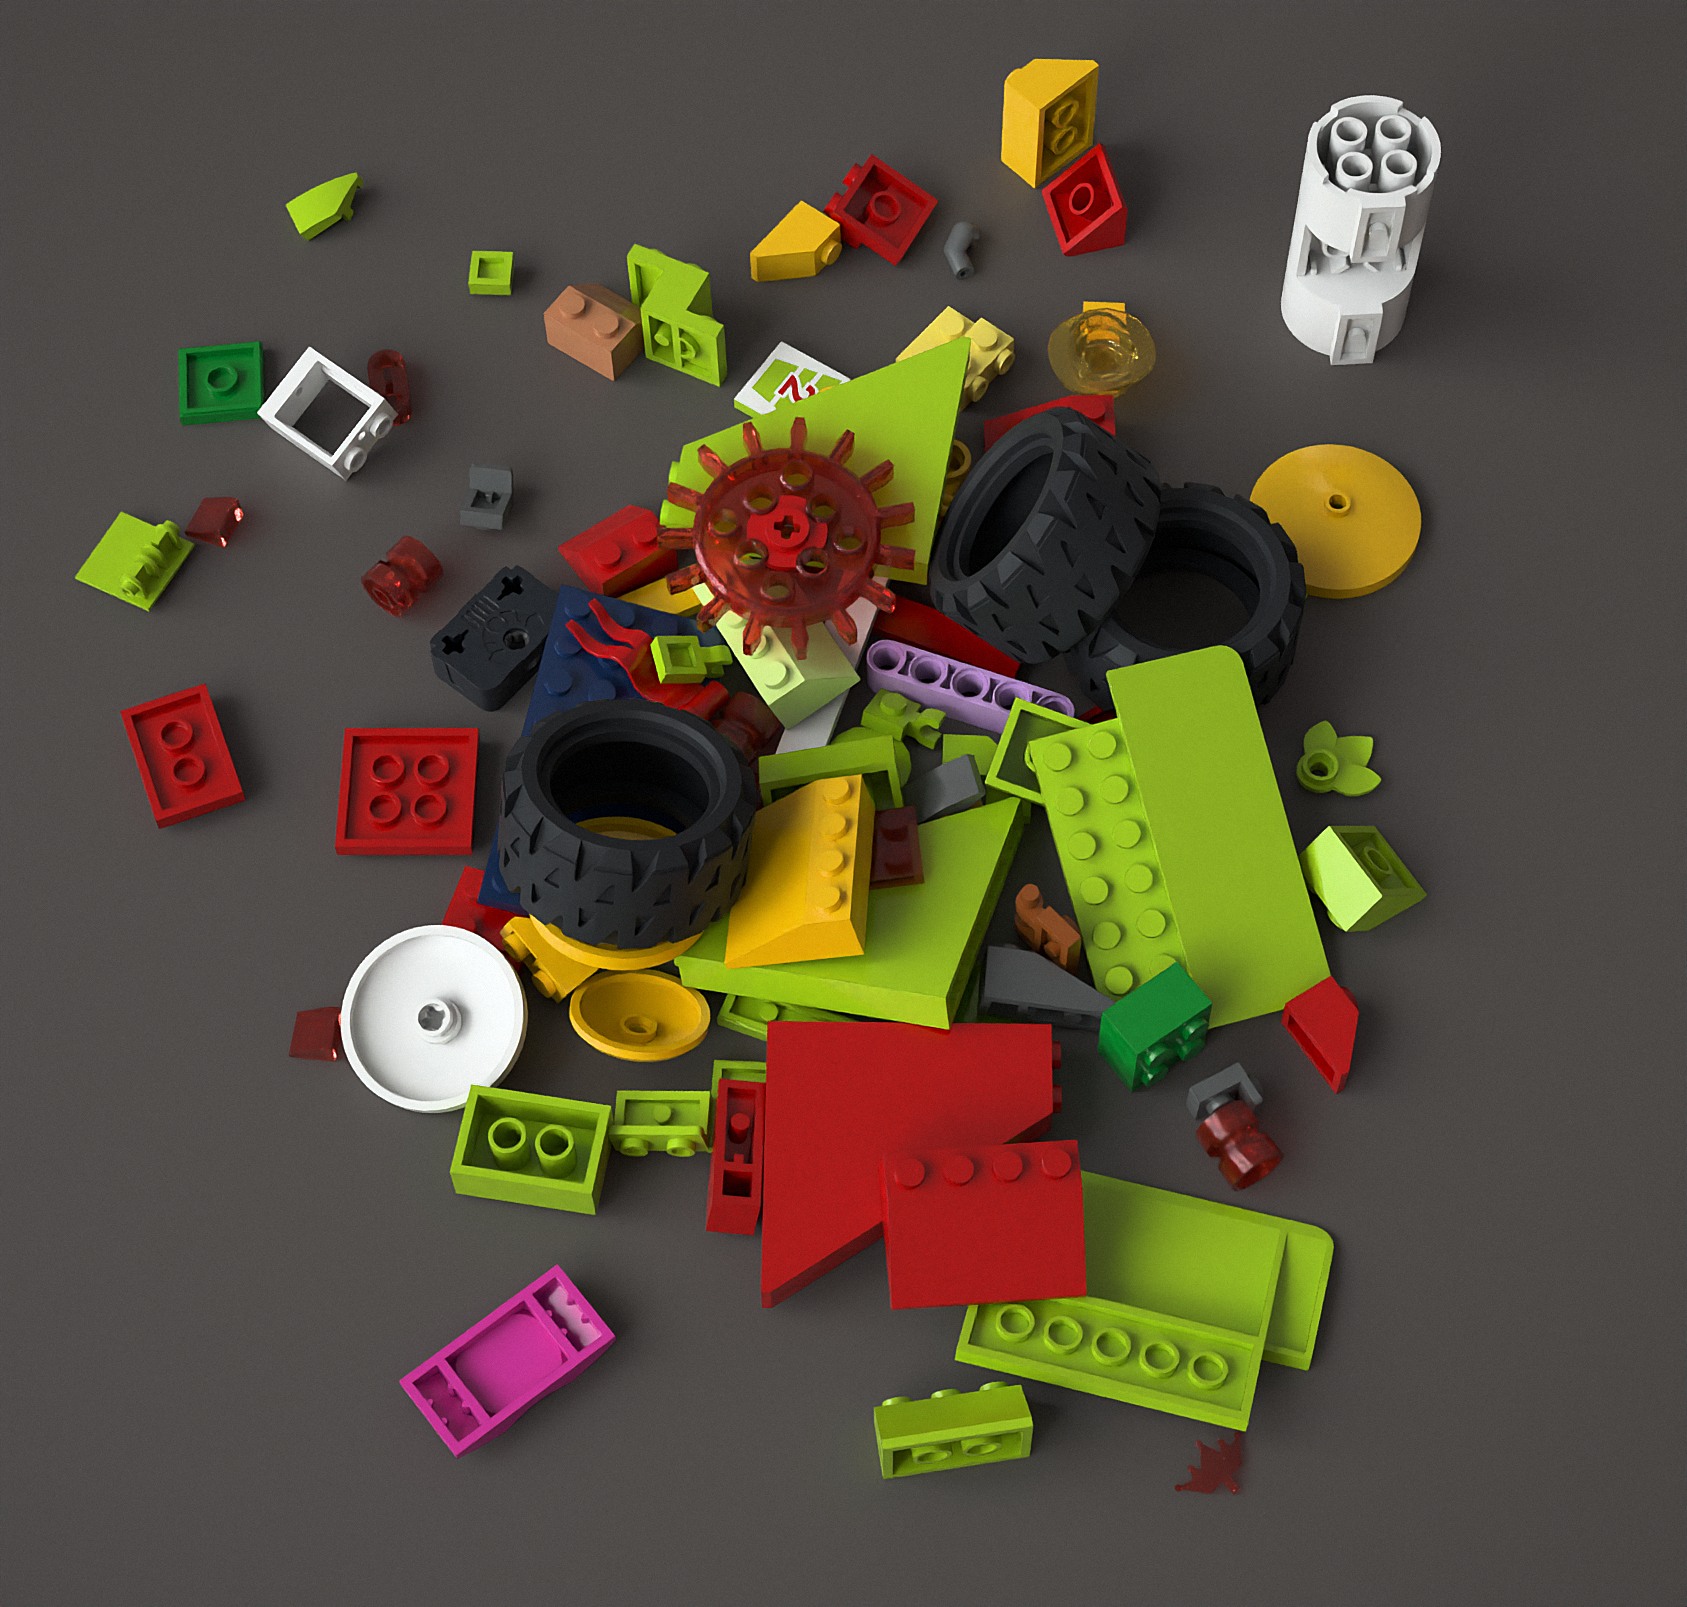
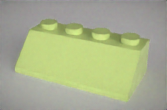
M764 558L726 561L691 585V587L768 707L788 731L861 679L789 571H779L767 567L768 559Z

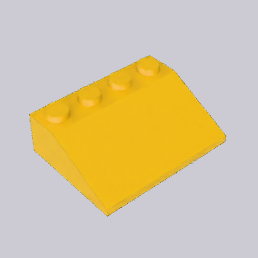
M862 774L815 780L756 812L746 884L741 889L737 902L730 909L724 963L727 969L864 955L875 809Z

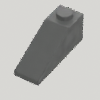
M1013 944L988 945L981 962L977 1015L1038 1024H1052V1026L1100 1032L1102 1012L1116 1003L1039 954L1022 950Z

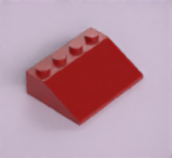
M1077 1140L882 1153L878 1166L891 1311L1086 1297L1083 1187Z

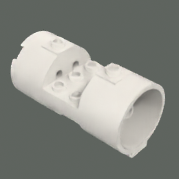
M1364 95L1341 100L1331 106L1329 113L1318 122L1313 123L1308 137L1281 297V311L1284 321L1292 334L1309 348L1330 355L1331 365L1373 363L1375 352L1388 345L1401 330L1441 158L1440 140L1431 122L1425 116L1420 119L1415 114L1402 108V101L1390 97Z

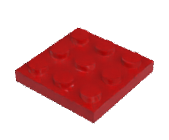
M345 728L335 839L337 855H473L480 751L479 728Z

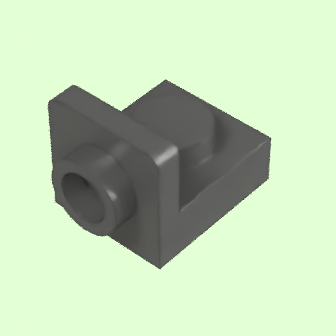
M1237 1062L1191 1086L1186 1106L1194 1119L1197 1120L1208 1113L1211 1117H1215L1226 1112L1234 1105V1100L1236 1099L1247 1118L1252 1121L1260 1115L1264 1092L1258 1079L1252 1073L1247 1075L1240 1063Z

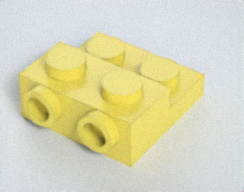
M948 306L896 358V362L960 337H970V362L960 412H962L971 401L977 402L982 398L989 383L998 374L1003 375L1010 369L1015 359L1014 338L982 317L974 323Z

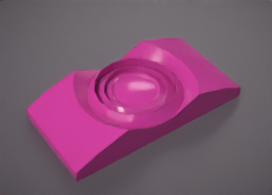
M557 1264L399 1380V1383L454 1456L459 1459L506 1432L529 1408L545 1396L573 1382L616 1341V1336Z

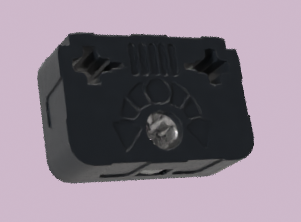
M518 565L512 570L507 566L502 568L430 640V653L437 677L485 711L493 712L502 708L539 670L559 593L551 590Z

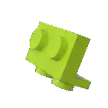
M617 1091L614 1125L609 1126L608 1137L616 1151H620L628 1156H645L648 1154V1151H667L668 1154L673 1156L689 1157L693 1156L695 1151H709L713 1106L712 1094L710 1091Z

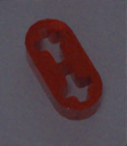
M389 349L377 351L370 357L367 364L370 389L385 398L387 402V396L395 395L396 408L394 410L398 415L393 420L392 426H398L405 423L412 414L405 361L403 356L397 351ZM383 368H392L391 380H384Z

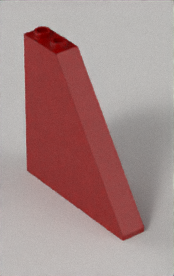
M767 1021L761 1267L762 1308L775 1307L884 1237L878 1166L883 1152L1031 1143L1050 1131L1053 1113H1061L1062 1108L1061 1085H1053L1052 1069H1060L1061 1042L1052 1041V1024L952 1023L950 1030L905 1022Z

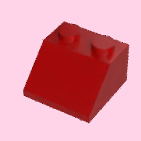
M634 505L624 507L558 546L561 555L591 592L612 598H618L651 584L678 568L676 544L668 543L667 529L660 525V521L651 510Z

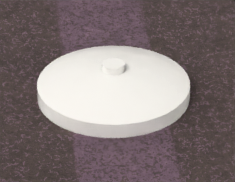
M428 925L409 929L392 936L376 947L363 960L351 978L341 1011V1034L344 1049L351 1066L361 1081L386 1101L401 1108L422 1113H443L466 1107L471 1084L496 1088L515 1065L524 1044L528 1024L527 1000L524 988L509 960L496 947L475 933L445 925Z

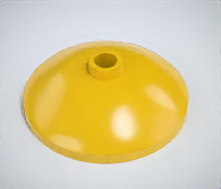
M609 970L596 974L576 988L570 1001L569 1015L575 1031L595 1049L609 1056L627 1061L658 1062L678 1057L698 1046L706 1037L710 1025V1008L704 996L696 988L684 987L680 978L656 970Z

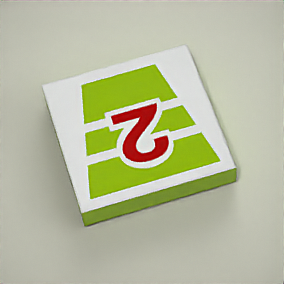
M781 341L734 398V408L755 418L817 394L824 388L837 386L851 379Z

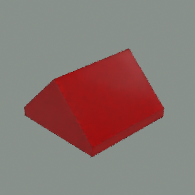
M1099 143L1041 191L1062 253L1068 257L1123 246L1125 242L1128 208L1106 147Z

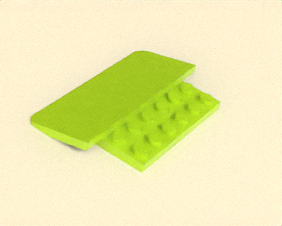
M1218 645L1107 671L1106 677L1118 718L1028 742L1075 919L1081 932V941L1095 990L1118 1002L1169 966L1178 962L1213 1003L1208 1029L1284 1010L1285 1003L1328 978L1331 974L1240 655L1228 646Z
M1081 1170L1086 1297L968 1305L956 1349L955 1360L1246 1432L1261 1360L1305 1371L1309 1370L1334 1251V1244L1330 1235L1314 1225Z

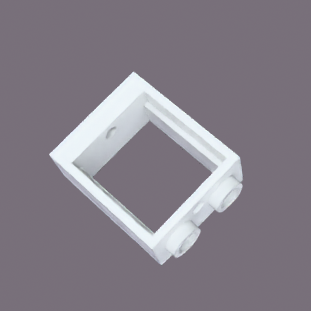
M308 347L257 412L273 430L345 481L353 472H356L363 466L367 459V453L378 439L388 434L392 428L393 420L398 415L385 398L311 347ZM328 380H331L370 407L334 455L292 427Z

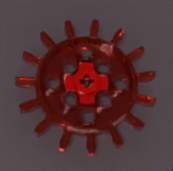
M795 417L790 430V448L764 450L760 434L750 421L743 424V446L749 456L738 460L732 465L728 466L716 452L705 444L697 449L699 464L704 471L714 478L705 493L674 482H670L667 488L668 501L696 513L693 527L657 528L658 549H694L696 558L695 564L666 576L668 591L670 595H674L705 583L714 598L702 607L696 616L697 628L702 633L707 632L729 610L749 620L743 631V654L752 656L760 644L764 627L771 626L791 628V646L797 660H805L809 648V636L806 626L820 623L827 619L832 621L839 636L851 646L857 642V627L855 621L845 609L851 606L860 596L889 614L896 608V595L888 588L872 580L878 565L914 570L916 550L881 543V529L903 526L915 521L914 504L909 502L877 508L872 493L887 485L894 478V465L888 459L872 468L863 476L858 477L844 465L853 454L855 447L854 432L847 429L836 441L833 450L827 456L815 451L805 450L808 440L805 418ZM794 474L803 475L808 479L801 485H792L786 481L789 476ZM756 498H766L772 502L769 507L764 509H757L750 505ZM819 506H828L835 512L828 517H819L813 514L812 511ZM722 521H728L736 525L734 530L727 533L716 531L714 526ZM845 538H855L861 542V545L855 549H845L838 543ZM749 553L758 554L763 558L755 565H746L740 561L742 556ZM815 561L822 563L825 569L813 574L806 572L802 567L809 562ZM776 585L784 586L789 590L787 595L780 598L771 597L766 591Z

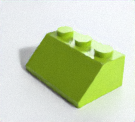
M893 735L759 757V784L764 807L815 780L862 774L875 809L873 838L908 828Z
M999 1381L981 1386L980 1391L960 1394V1391L957 1389H946L933 1393L930 1399L911 1401L909 1397H894L885 1400L882 1406L874 1407V1426L883 1479L1030 1457L1033 1421L1022 1386H1009L1007 1382Z

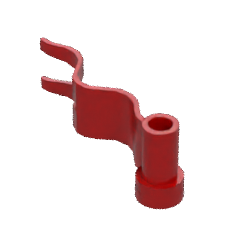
M595 598L588 605L595 613L605 632L614 640L628 643L634 649L626 646L602 644L592 638L572 619L565 625L588 653L595 657L613 659L626 670L634 688L648 701L661 702L665 706L678 710L684 709L709 721L730 700L727 689L717 681H710L705 687L700 683L660 684L650 646L653 642L650 635L642 630L628 629L617 624Z

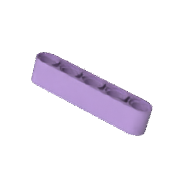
M893 640L877 641L867 651V683L870 689L875 693H878L881 688L898 693L911 701L921 704V709L924 710L930 708L938 709L947 713L946 717L1002 734L1010 710L1003 707L1013 705L1016 697L1074 718L1075 709L1073 703L1068 697L1057 692ZM885 665L894 667L891 670L879 669V667ZM923 679H933L936 682L926 684L920 681ZM965 692H974L978 695L974 697H965L962 694Z

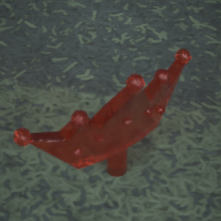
M1235 1432L1234 1436L1236 1439L1231 1446L1225 1443L1224 1439H1218L1220 1452L1203 1445L1202 1441L1196 1440L1195 1445L1199 1447L1201 1469L1189 1465L1187 1469L1191 1472L1192 1481L1182 1486L1177 1484L1175 1490L1177 1492L1187 1490L1210 1494L1223 1482L1234 1495L1240 1487L1233 1481L1230 1475L1242 1465L1239 1439L1242 1436L1241 1433Z

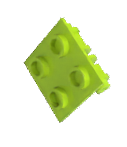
M121 511L76 574L75 579L149 612L195 544L179 537L180 528L171 521L166 520L164 524L153 526Z

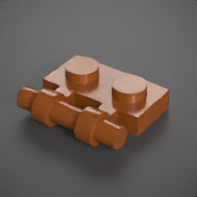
M1033 884L1025 885L1016 897L1015 931L1019 938L1033 949V952L1077 978L1082 939L1078 926L1067 915L1060 916L1050 905L1044 909L1043 896L1039 892L1038 887Z

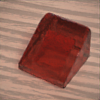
M232 497L204 498L187 526L185 534L225 548L243 516L239 500Z
M325 1007L297 1012L289 1056L336 1062L341 1037L340 1007Z

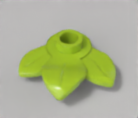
M1326 720L1308 730L1303 740L1305 755L1300 758L1296 769L1297 779L1305 789L1315 793H1325L1334 790L1350 797L1367 794L1379 786L1381 783L1379 775L1366 768L1373 748V739L1371 737L1346 736L1337 738L1332 725ZM1313 770H1321L1326 776H1316L1311 772Z

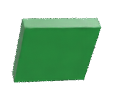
M262 341L178 349L179 418L182 426L261 418L257 412L266 402L265 359Z

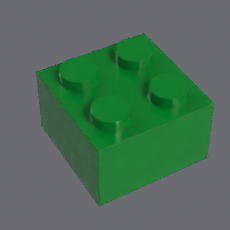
M1175 962L1102 1012L1097 1052L1131 1093L1143 1084L1146 1087H1151L1167 1074L1168 1067L1180 1059L1184 1062L1191 1060L1205 1047L1213 1003L1181 965Z

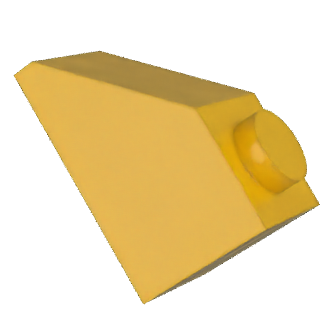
M801 200L750 252L751 278L757 282L816 276L826 265L833 264L841 253L840 224Z

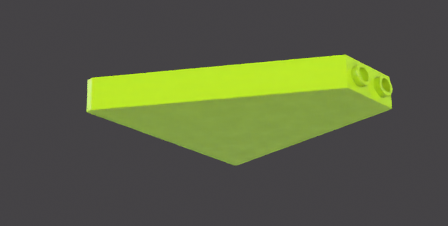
M960 337L684 445L680 462L673 461L671 464L669 487H673L671 500H663L660 514V525L666 526L668 543L768 559L769 555L764 547L755 543L748 544V521L752 513L765 515L772 512L778 505V496L792 495L808 500L806 507L807 515L815 522L827 523L828 530L827 543L823 553L816 551L807 552L798 559L797 564L927 585L931 552L937 534L970 362L971 338ZM784 526L783 530H779L781 531V538L790 539L791 533L795 532L793 527Z
M1010 797L873 838L864 955L727 969L724 963L730 918L729 910L718 922H709L697 942L683 954L674 958L675 966H679L682 985L684 987L950 1030L1024 832L1021 798Z

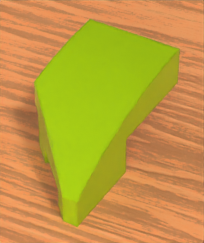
M357 172L325 182L286 204L300 235L307 241L340 220L341 217L351 221L354 212L350 208L356 189H362L364 184L362 177Z

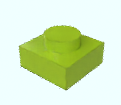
M472 251L468 282L470 294L511 295L515 265L513 252Z

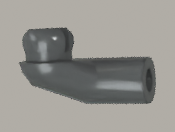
M967 220L953 226L944 246V254L958 280L967 279L975 272L967 254V249L969 246L977 244L975 239L980 240L981 231L978 225Z

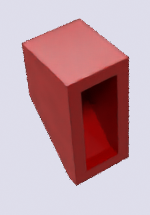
M1329 976L1285 1003L1281 1023L1334 1093L1338 1094L1344 1090L1349 1074L1359 1010L1358 1003L1351 991L1344 986L1340 987L1334 978Z

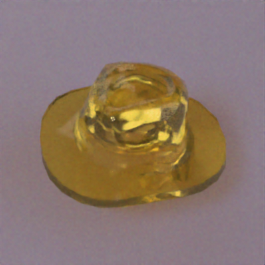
M1111 308L1087 310L1061 323L1050 335L1048 345L1050 365L1061 383L1078 395H1113L1114 399L1126 393L1128 387L1147 376L1156 363V348L1149 331L1138 319L1124 311Z

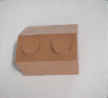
M599 283L569 285L543 313L548 344L614 382L645 348L641 308Z

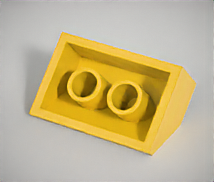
M1034 59L1022 69H1015L1005 80L1001 161L1034 189L1093 145L1099 64L1094 60Z

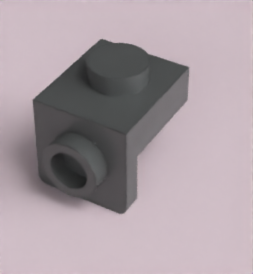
M472 463L469 469L470 489L460 509V525L473 526L483 531L503 530L514 504L513 468L501 465Z

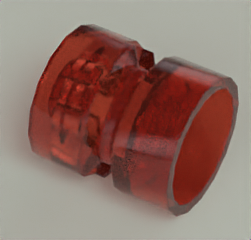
M404 535L386 552L387 562L377 561L361 577V584L369 597L381 609L393 617L401 618L419 601L418 592H428L444 576V570L435 555L425 545L411 536Z
M736 692L719 712L720 719H714L711 722L717 733L727 734L742 750L747 758L748 767L758 757V749H763L780 729V722L772 710L761 700L745 692Z
M1244 1100L1235 1101L1216 1111L1199 1126L1195 1133L1196 1139L1208 1156L1212 1159H1220L1218 1170L1234 1191L1246 1189L1261 1181L1281 1163L1284 1157L1280 1148L1267 1132H1258L1261 1122Z

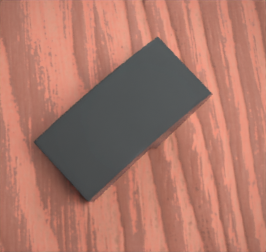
M966 754L922 775L902 789L908 828L940 819L944 815L950 816L964 812L986 794L974 755Z

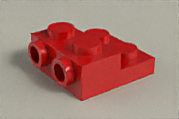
M871 153L863 166L855 162L842 181L848 189L843 196L836 191L822 212L840 224L841 239L856 250L863 243L896 266L939 200Z

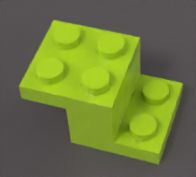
M634 243L627 254L632 303L641 308L646 358L720 387L728 375L724 325L713 319L710 273L695 264H686L668 257L660 250L648 249Z

